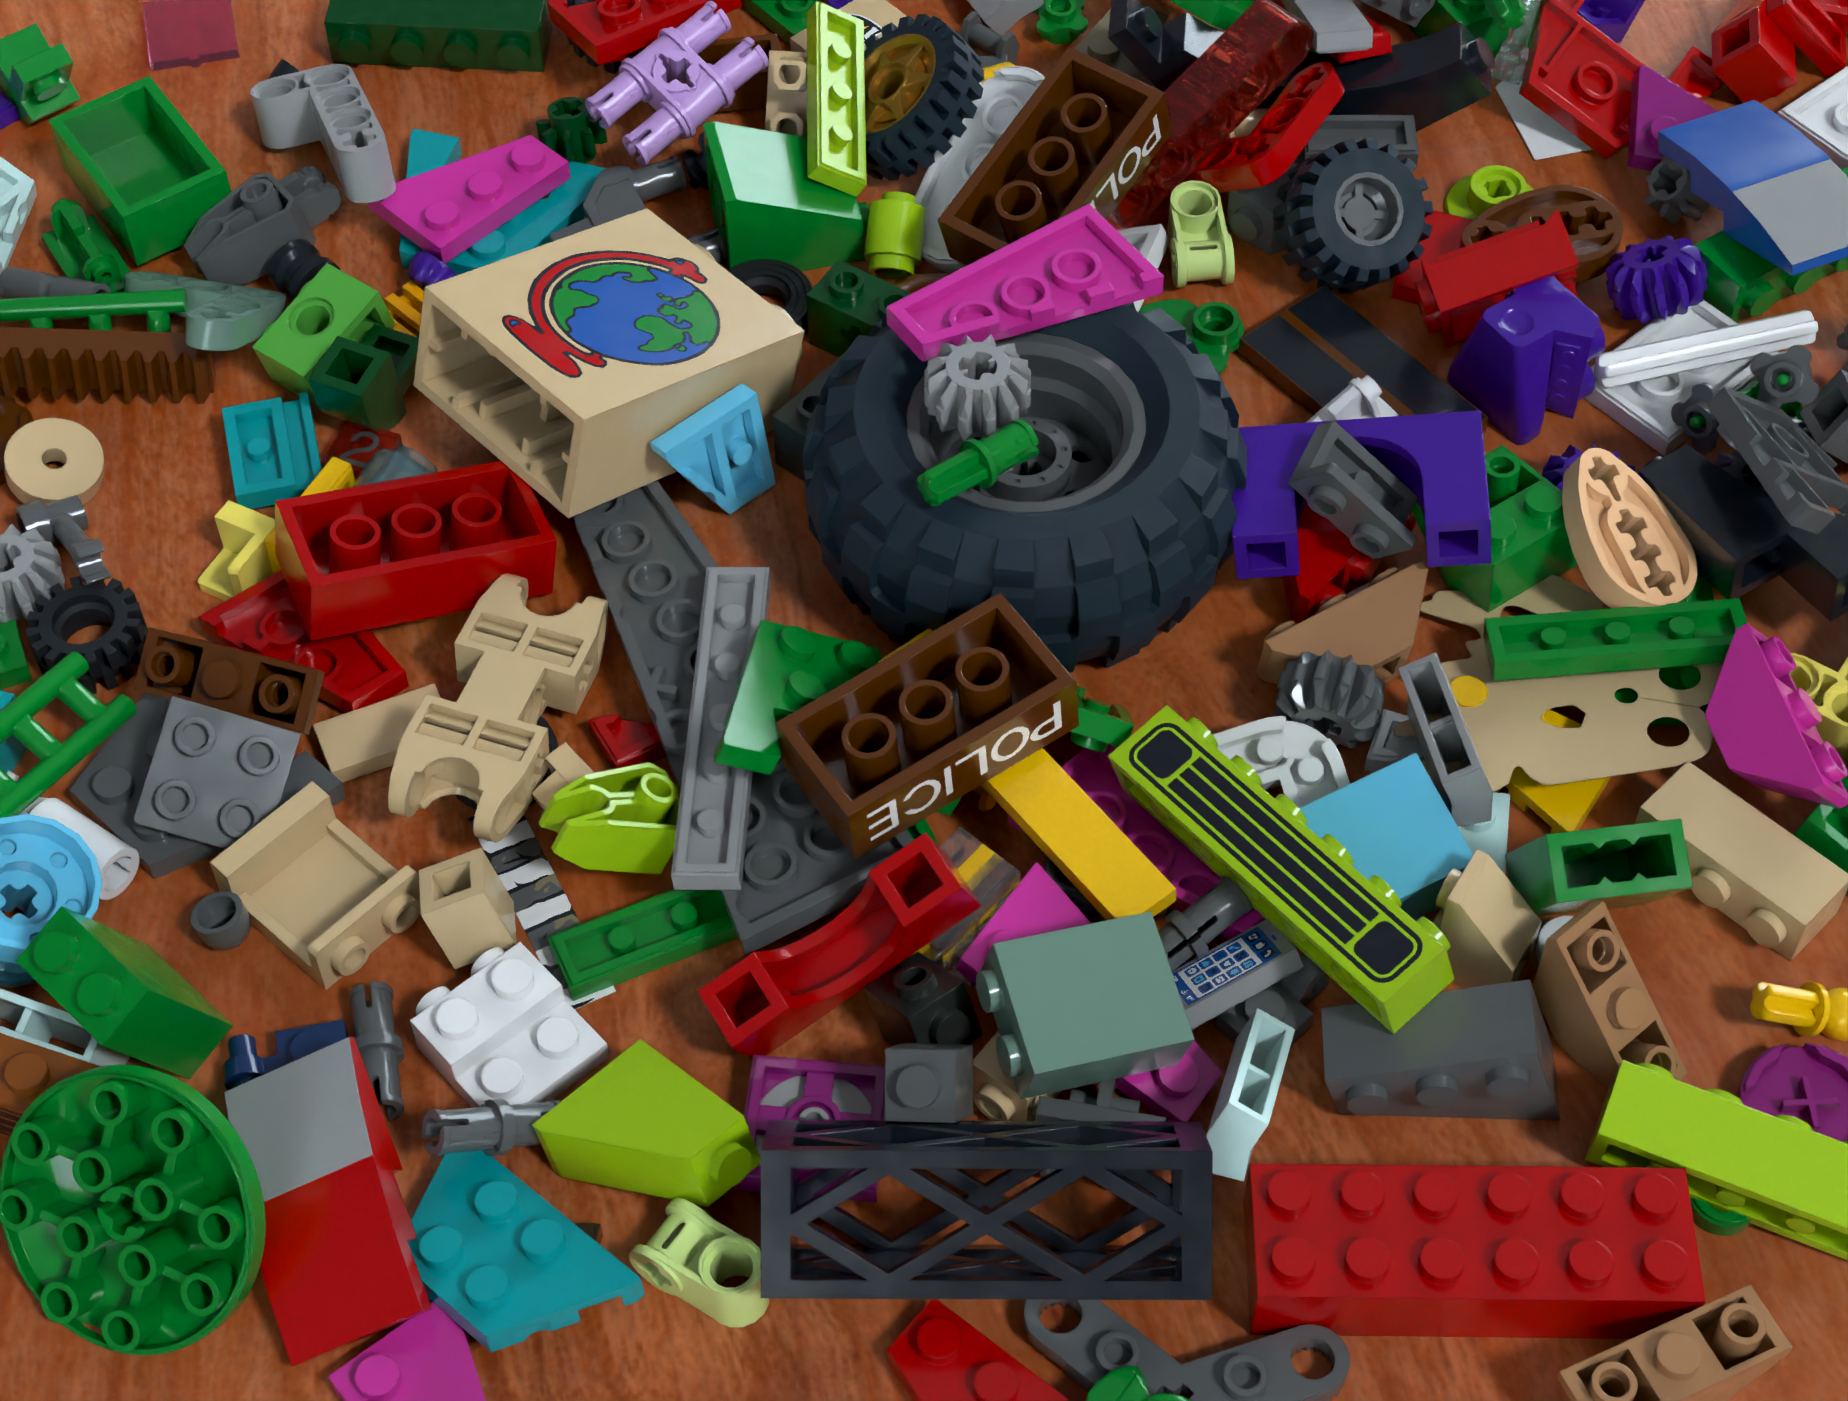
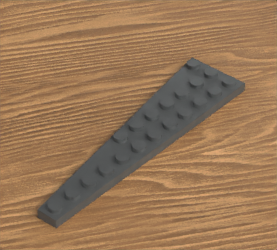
M656 480L571 518L603 599L608 601L610 617L681 793L706 568L719 566ZM782 754L771 775L753 771L741 890H719L744 955L746 956L852 903L865 886L868 872L913 841L908 831L904 830L855 860L785 769Z

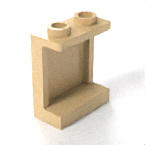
M313 781L210 861L219 890L237 894L249 913L250 923L325 990L343 976H349L358 971L365 964L370 953L394 933L398 934L407 930L416 921L421 912L419 874L409 865L404 866L399 871L396 870L335 817L330 796Z

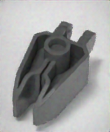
M312 165L310 167L305 166L302 169L299 168L298 172L294 171L280 181H277L271 173L254 174L199 218L187 238L184 248L200 274L203 273L207 280L235 285L248 284L268 274L269 264L274 254L286 243L296 239H304L314 245L316 238L311 229L329 218L330 214L334 215V212L339 210L338 207L342 205L341 200L343 198L340 196L342 193L333 183L330 184L326 181V176L317 167L314 168Z

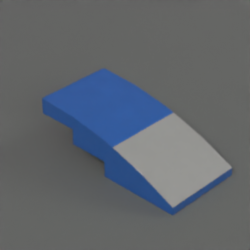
M1752 100L1658 131V152L1690 171V192L1723 212V233L1791 276L1848 257V177L1825 152L1791 123L1756 100Z

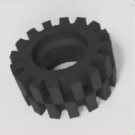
M80 576L69 578L72 588L63 590L60 583H57L49 588L53 597L51 600L40 595L34 602L38 612L29 611L26 619L29 628H26L28 641L42 674H45L71 651H75L81 654L89 665V670L77 681L92 694L97 693L96 684L105 682L109 691L118 687L115 677L119 674L127 680H130L136 674L133 663L140 664L148 633L143 613L133 591L129 587L124 590L122 582L114 578L111 579L107 586L104 580L84 585ZM94 625L111 627L102 637L92 642L83 644L67 643V640L74 633L85 627Z

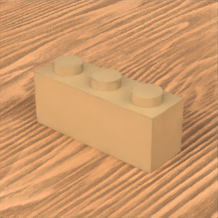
M1689 761L1640 807L1635 824L1682 819L1693 886L1689 889L1693 891L1694 895L1705 905L1717 908L1745 928L1757 943L1764 947L1772 948L1790 962L1837 914L1848 889V873Z

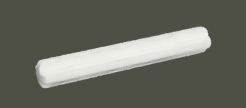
M1800 310L1605 352L1598 355L1595 359L1594 375L1597 377L1601 387L1610 388L1753 357L1761 352L1771 353L1785 350L1793 345H1808L1816 339L1818 323L1814 320L1811 311Z

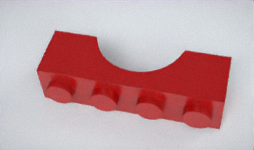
M925 832L870 870L865 886L859 895L844 911L826 925L789 945L768 951H754L697 992L731 1048L752 1060L753 1055L767 1056L855 995L865 986L973 913L981 905L947 853Z

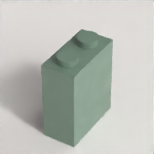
M1151 911L993 943L981 970L978 971L976 976L977 993L981 1006L986 1013L993 1012L1000 1033L996 1041L1000 1068L1006 1078H1014L1020 1100L1094 1084L1104 1080L1176 1066L1195 1040Z

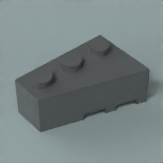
M1530 979L1441 991L1395 1034H1392L1359 1003L1321 1008L1325 1083L1340 1114L1560 1121L1553 1046Z

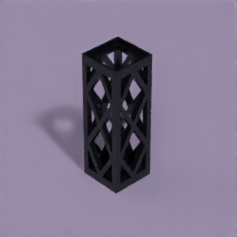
M769 1120L761 1147V1298L1212 1300L1213 1151L1201 1122L959 1121L956 1123L878 1120ZM798 1168H821L798 1182ZM860 1169L859 1171L855 1172L854 1174L850 1175L849 1177L845 1178L844 1180L840 1181L839 1183L835 1184L834 1186L830 1187L829 1189L825 1190L819 1195L817 1194L818 1191L822 1190L823 1188L827 1187L828 1185L832 1184L833 1182L837 1181L838 1179L842 1178L843 1176L847 1175L853 1170ZM917 1169H927L966 1194L964 1196L958 1195ZM962 1169L1007 1170L984 1183ZM1044 1169H1056L1009 1198L1003 1195V1193ZM1112 1170H1115L1116 1172L1120 1173L1121 1175H1123V1176H1125L1126 1178L1130 1179L1131 1181L1135 1182V1183L1138 1184L1139 1186H1141V1187H1143L1144 1189L1148 1190L1149 1192L1153 1193V1195L1150 1194V1193H1148L1147 1191L1143 1190L1142 1188L1138 1187L1137 1185H1135L1134 1183L1130 1182L1129 1180L1125 1179L1124 1177L1120 1176L1119 1174L1115 1173V1172L1112 1171ZM1149 1170H1171V1183ZM890 1175L941 1206L942 1209L891 1239L837 1205ZM1083 1176H1086L1133 1205V1207L1078 1240L1028 1210ZM983 1205H986V1206H988V1207L991 1208V1209H989L988 1211H985V1210L981 1209L980 1207H982ZM820 1217L862 1244H846L811 1223V1221ZM1152 1217L1162 1223L1125 1246L1107 1245ZM960 1219L967 1222L931 1245H918ZM1011 1220L1050 1245L1037 1243L1006 1224V1222ZM987 1234L1003 1245L969 1244ZM798 1238L807 1244H798ZM1171 1242V1246H1164Z

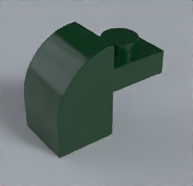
M377 324L373 325L362 343L337 336L308 379L319 410L325 415L377 432H387L394 428L407 413L403 396L414 381L419 338Z

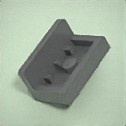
M1334 420L1317 425L1288 484L1307 500L1308 506L1315 513L1326 517L1350 539L1355 549L1370 556L1372 559L1411 550L1416 541V536L1404 524L1417 496Z

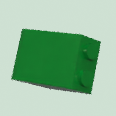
M715 121L703 123L710 208L715 226L725 243L728 262L726 263L728 270L740 263L757 259H772L786 262L800 271L830 267L838 260L845 263L864 261L863 237H866L869 214L867 203H857L855 196L807 177V137Z

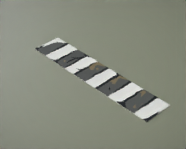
M475 815L467 818L472 829ZM523 815L512 830L497 843L478 838L488 860L512 898L514 911L541 964L562 985L565 1000L574 1009H577L616 992L614 986H610L572 1001L549 950L547 937L581 923L525 816Z

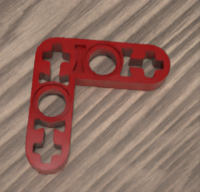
M1329 62L1313 64L1300 71L1290 80L1248 136L1175 147L1161 155L1150 168V175L1165 198H1170L1171 192L1177 185L1190 180L1211 184L1219 193L1266 186L1281 177L1288 170L1345 92L1344 85L1332 64Z

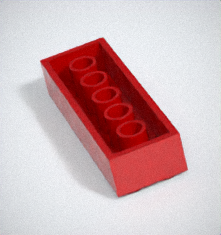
M1250 1163L1243 1202L1250 1335H1273L1297 1326L1314 1324L1326 1327L1338 1336L1632 1339L1704 1306L1706 1302L1686 1168Z

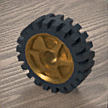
M917 14L915 20L910 15L900 18L898 27L892 22L882 27L881 38L872 34L864 41L867 47L864 51L866 173L875 179L882 180L885 177L889 181L898 180L901 173L906 177L917 174L918 163L925 169L935 163L933 153L938 150L945 155L953 147L948 141L952 135L961 138L967 129L962 120L964 118L973 119L978 108L972 101L982 97L984 88L979 82L984 80V70L980 67L982 62L979 56L957 32L940 18L935 16L930 18L926 14Z

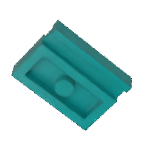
M308 392L299 393L300 400L282 403L281 397L222 408L234 490L238 504L249 509L275 505L277 500L300 497L299 494L306 490L322 470Z

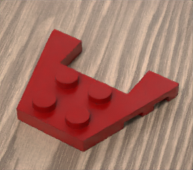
M1542 0L1519 94L1607 160L1629 146L1632 78L1640 65H1646L1577 14L1578 9L1585 0ZM1692 46L1668 77V80L1701 101L1719 91L1725 84L1712 70V59L1695 46Z

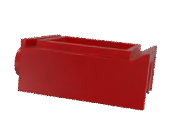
M1557 210L1543 225H1540L1539 220L1445 253L1435 257L1436 263L1429 265L1427 257L1421 259L1423 280L1415 282L1419 297L1417 302L1427 332L1430 334L1439 331L1446 348L1466 341L1483 312L1504 300L1508 291L1553 276L1578 298L1572 279L1577 278L1575 268L1579 267V262L1560 212Z

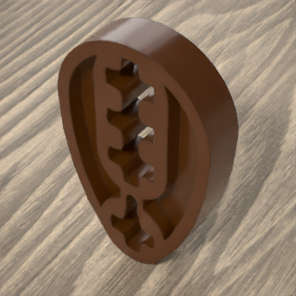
M1554 185L1521 193L1485 210L1463 229L1459 248L1539 220L1540 225H1543L1555 211L1559 210L1579 262V267L1575 268L1577 278L1572 279V281L1581 282L1596 278L1606 272V269L1610 266V258L1619 251L1623 235V222L1614 205L1598 193L1577 186Z

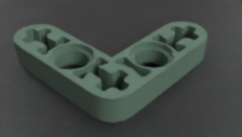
M151 271L129 272L124 275V292L186 290L188 311L169 313V315L186 317L185 343L197 349L211 351L238 349L261 338L266 327L275 322L286 309V296L277 291Z

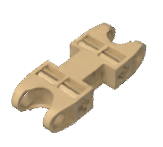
M510 573L501 575L477 601L454 642L457 681L467 683L457 702L425 694L400 739L390 776L388 792L389 811L411 818L418 808L425 810L432 801L442 796H465L474 800L477 804L473 823L474 836L494 843L501 841L527 811L534 798L532 792L541 784L549 768L545 757L549 754L548 728L536 725L546 706L577 714L599 671L608 627V601L588 596L582 604L576 602L570 610L562 614L553 616L538 615L526 608L529 588L528 580Z

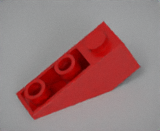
M1738 0L1711 33L1712 70L1743 103L1752 100L1761 103L1782 94L1787 88L1797 84L1795 43L1767 15V0Z

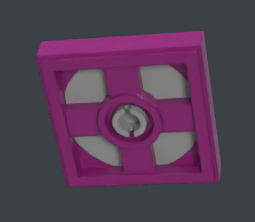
M753 1055L744 1117L760 1158L761 1147L769 1120L885 1121V1066ZM761 1163L748 1173L740 1183L735 1185L736 1190L761 1193ZM798 1168V1182L821 1168ZM860 1169L853 1170L852 1172L848 1173L847 1175L843 1176L842 1178L838 1179L837 1181L818 1191L817 1194L819 1195L820 1193L824 1192L825 1190L829 1189L830 1187L834 1186L835 1184L839 1183L840 1181L844 1180L845 1178L849 1177L850 1175L854 1174ZM879 1181L847 1200L877 1203Z

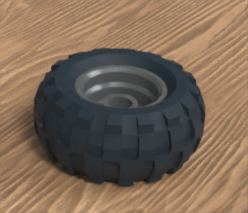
M1134 302L995 341L997 347L1014 343L1019 358L1028 360V368L1031 371V404L1027 409V415L1021 416L1019 419L1026 421L1034 430L1039 442L1035 447L1039 449V453L1036 457L1016 465L997 476V481L989 488H981L975 485L938 506H930L925 502L922 493L917 488L918 476L959 454L960 445L964 441L958 428L941 432L936 416L928 414L927 407L924 404V371L928 361L922 362L887 325V310L882 313V320L874 324L869 336L858 335L828 376L820 391L821 405L816 406L807 423L803 452L805 498L809 529L821 545L822 562L852 604L855 603L863 615L871 614V618L877 627L888 634L890 640L902 646L925 630L931 629L934 631L1001 592L1069 673L1074 671L1077 662L1096 658L1105 668L1113 666L1139 654L1140 649L1148 646L1157 635V629L1168 633L1177 623H1180L1215 584L1216 569H1220L1233 552L1232 527L1236 522L1237 512L1232 497L1235 489L1246 488L1247 447L1238 428V411L1217 369H1214L1207 354H1199L1195 343L1186 336V329L1162 309L1158 308L1141 314L1136 311ZM972 433L967 439L974 438L980 440L983 437L985 438L982 433Z

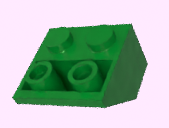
M1504 445L1485 454L1491 516V563L1438 566L1448 586L1453 590H1460L1488 613L1554 574L1559 577L1578 565L1565 528L1562 491ZM1415 501L1412 512L1425 538L1423 514L1418 503Z

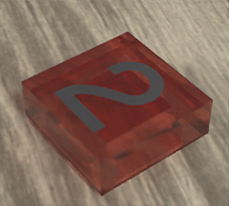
M345 421L321 461L322 469L332 457H336L351 463L356 485L361 486L384 482L403 449L401 434L380 429L377 432Z

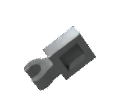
M1302 953L1299 956L1304 967L1282 979L1278 984L1271 985L1216 1016L1215 1028L1235 1044L1236 1038L1255 1010L1259 1008L1295 1029L1291 1043L1292 1046L1312 1027L1314 1013L1305 1006L1327 987L1329 981L1322 976L1325 972Z

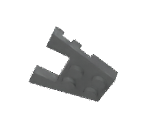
M1723 387L1707 404L1720 424L1717 427L1718 433L1730 446L1740 452L1791 526L1819 534L1836 517L1828 506L1836 508L1841 514H1848V484H1845L1833 470L1837 463L1782 409Z
M144 693L135 704L137 713L110 736L69 789L74 804L87 817L136 849L140 857L139 865L153 879H156L222 852L225 849L139 825L134 821V815L170 703L168 698ZM304 750L292 761L279 807L311 781L330 796L332 806L336 805L346 798L343 783Z

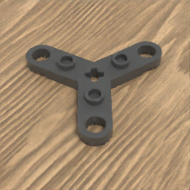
M1027 1299L1024 1307L1023 1328L1028 1337L1027 1341L1036 1347L1037 1352L1045 1354L1065 1370L1064 1374L1087 1392L1090 1391L1099 1379L1110 1371L1120 1367L1136 1366L1141 1370L1145 1378L1149 1396L1167 1393L1181 1395L1191 1401H1330L1333 1396L1339 1394L1345 1385L1350 1366L1349 1352L1343 1340L1332 1330L1320 1325L1306 1324L1181 1364L1100 1300ZM1058 1303H1062V1306L1065 1307L1068 1304L1070 1309H1076V1314L1080 1316V1324L1068 1333H1054L1046 1329L1039 1319L1043 1309L1047 1310L1050 1304H1053V1307L1058 1306ZM1310 1347L1314 1348L1315 1352L1321 1350L1324 1357L1328 1356V1362L1332 1364V1371L1320 1379L1305 1378L1294 1369L1291 1358H1293L1295 1352H1301L1302 1348H1305V1351L1310 1350Z

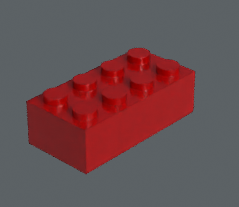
M502 461L275 501V556L311 641L471 610L489 587L501 575L506 573L521 576L528 580V598L552 594L557 539L530 485Z

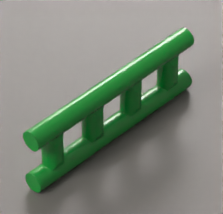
M185 289L0 299V323L29 321V328H53L52 320L87 318L88 330H112L111 316L146 315L148 332H171L169 313L188 311V297Z
M71 651L0 710V744L13 735L41 760L17 782L0 768V818L16 816L22 813L137 713L134 702L126 695L119 694L105 706L77 681L89 670L86 659L78 652ZM56 697L85 722L82 727L62 744L32 718Z

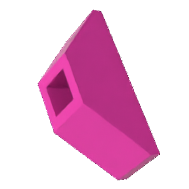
M1748 623L1736 629L1704 715L1728 768L1758 788L1839 809L1848 805V793L1841 779L1848 776L1846 766L1835 748L1827 741L1823 743L1815 725L1822 721V718L1811 697L1802 688L1797 689L1790 675V672L1796 669V663L1790 651L1777 636L1768 639Z

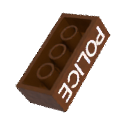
M1068 47L939 217L938 223L949 257L967 266L1087 204H1090L1100 215L1108 220L1172 133L1165 93Z
M1000 592L776 722L783 764L856 860L1078 727L1077 683Z

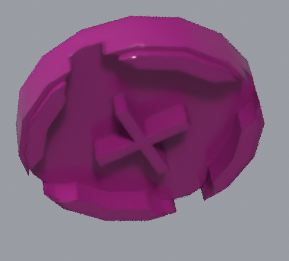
M1805 1043L1803 1048H1785L1787 1044L1769 1048L1751 1062L1736 1092V1097L1742 1101L1743 1105L1772 1116L1789 1115L1809 1124L1812 1130L1841 1142L1848 1141V1057L1824 1045Z

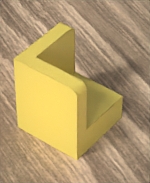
M230 500L214 516L223 549L198 578L199 587L202 592L223 601L229 600L273 574L264 539L275 527V519Z

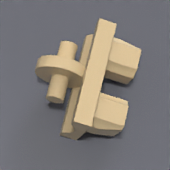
M769 50L765 130L807 137L806 52Z

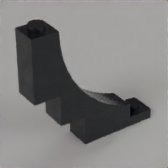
M1138 0L1111 1L1108 39L1158 90L1165 93L1166 99L1207 141L1221 117L1232 111L1258 108L1269 109L1296 74L1319 62H1329L1332 64L1345 88L1343 96L1329 115H1414L1416 132L1491 95V69L1495 66L1493 53L1486 41L1481 37L1475 39L1461 21L1436 33L1406 43L1392 45V53L1338 63L1327 53L1318 54V52L1289 50L1242 39L1214 28L1188 13H1184L1162 26L1156 12L1148 6L1144 7Z
M1689 444L1666 456L1652 459L1643 468L1638 470V475L1660 497L1690 541L1696 556L1697 572L1726 599L1739 598L1780 575L1829 621L1848 612V514L1833 512L1836 517L1819 534L1791 526L1767 492L1732 476L1711 463Z

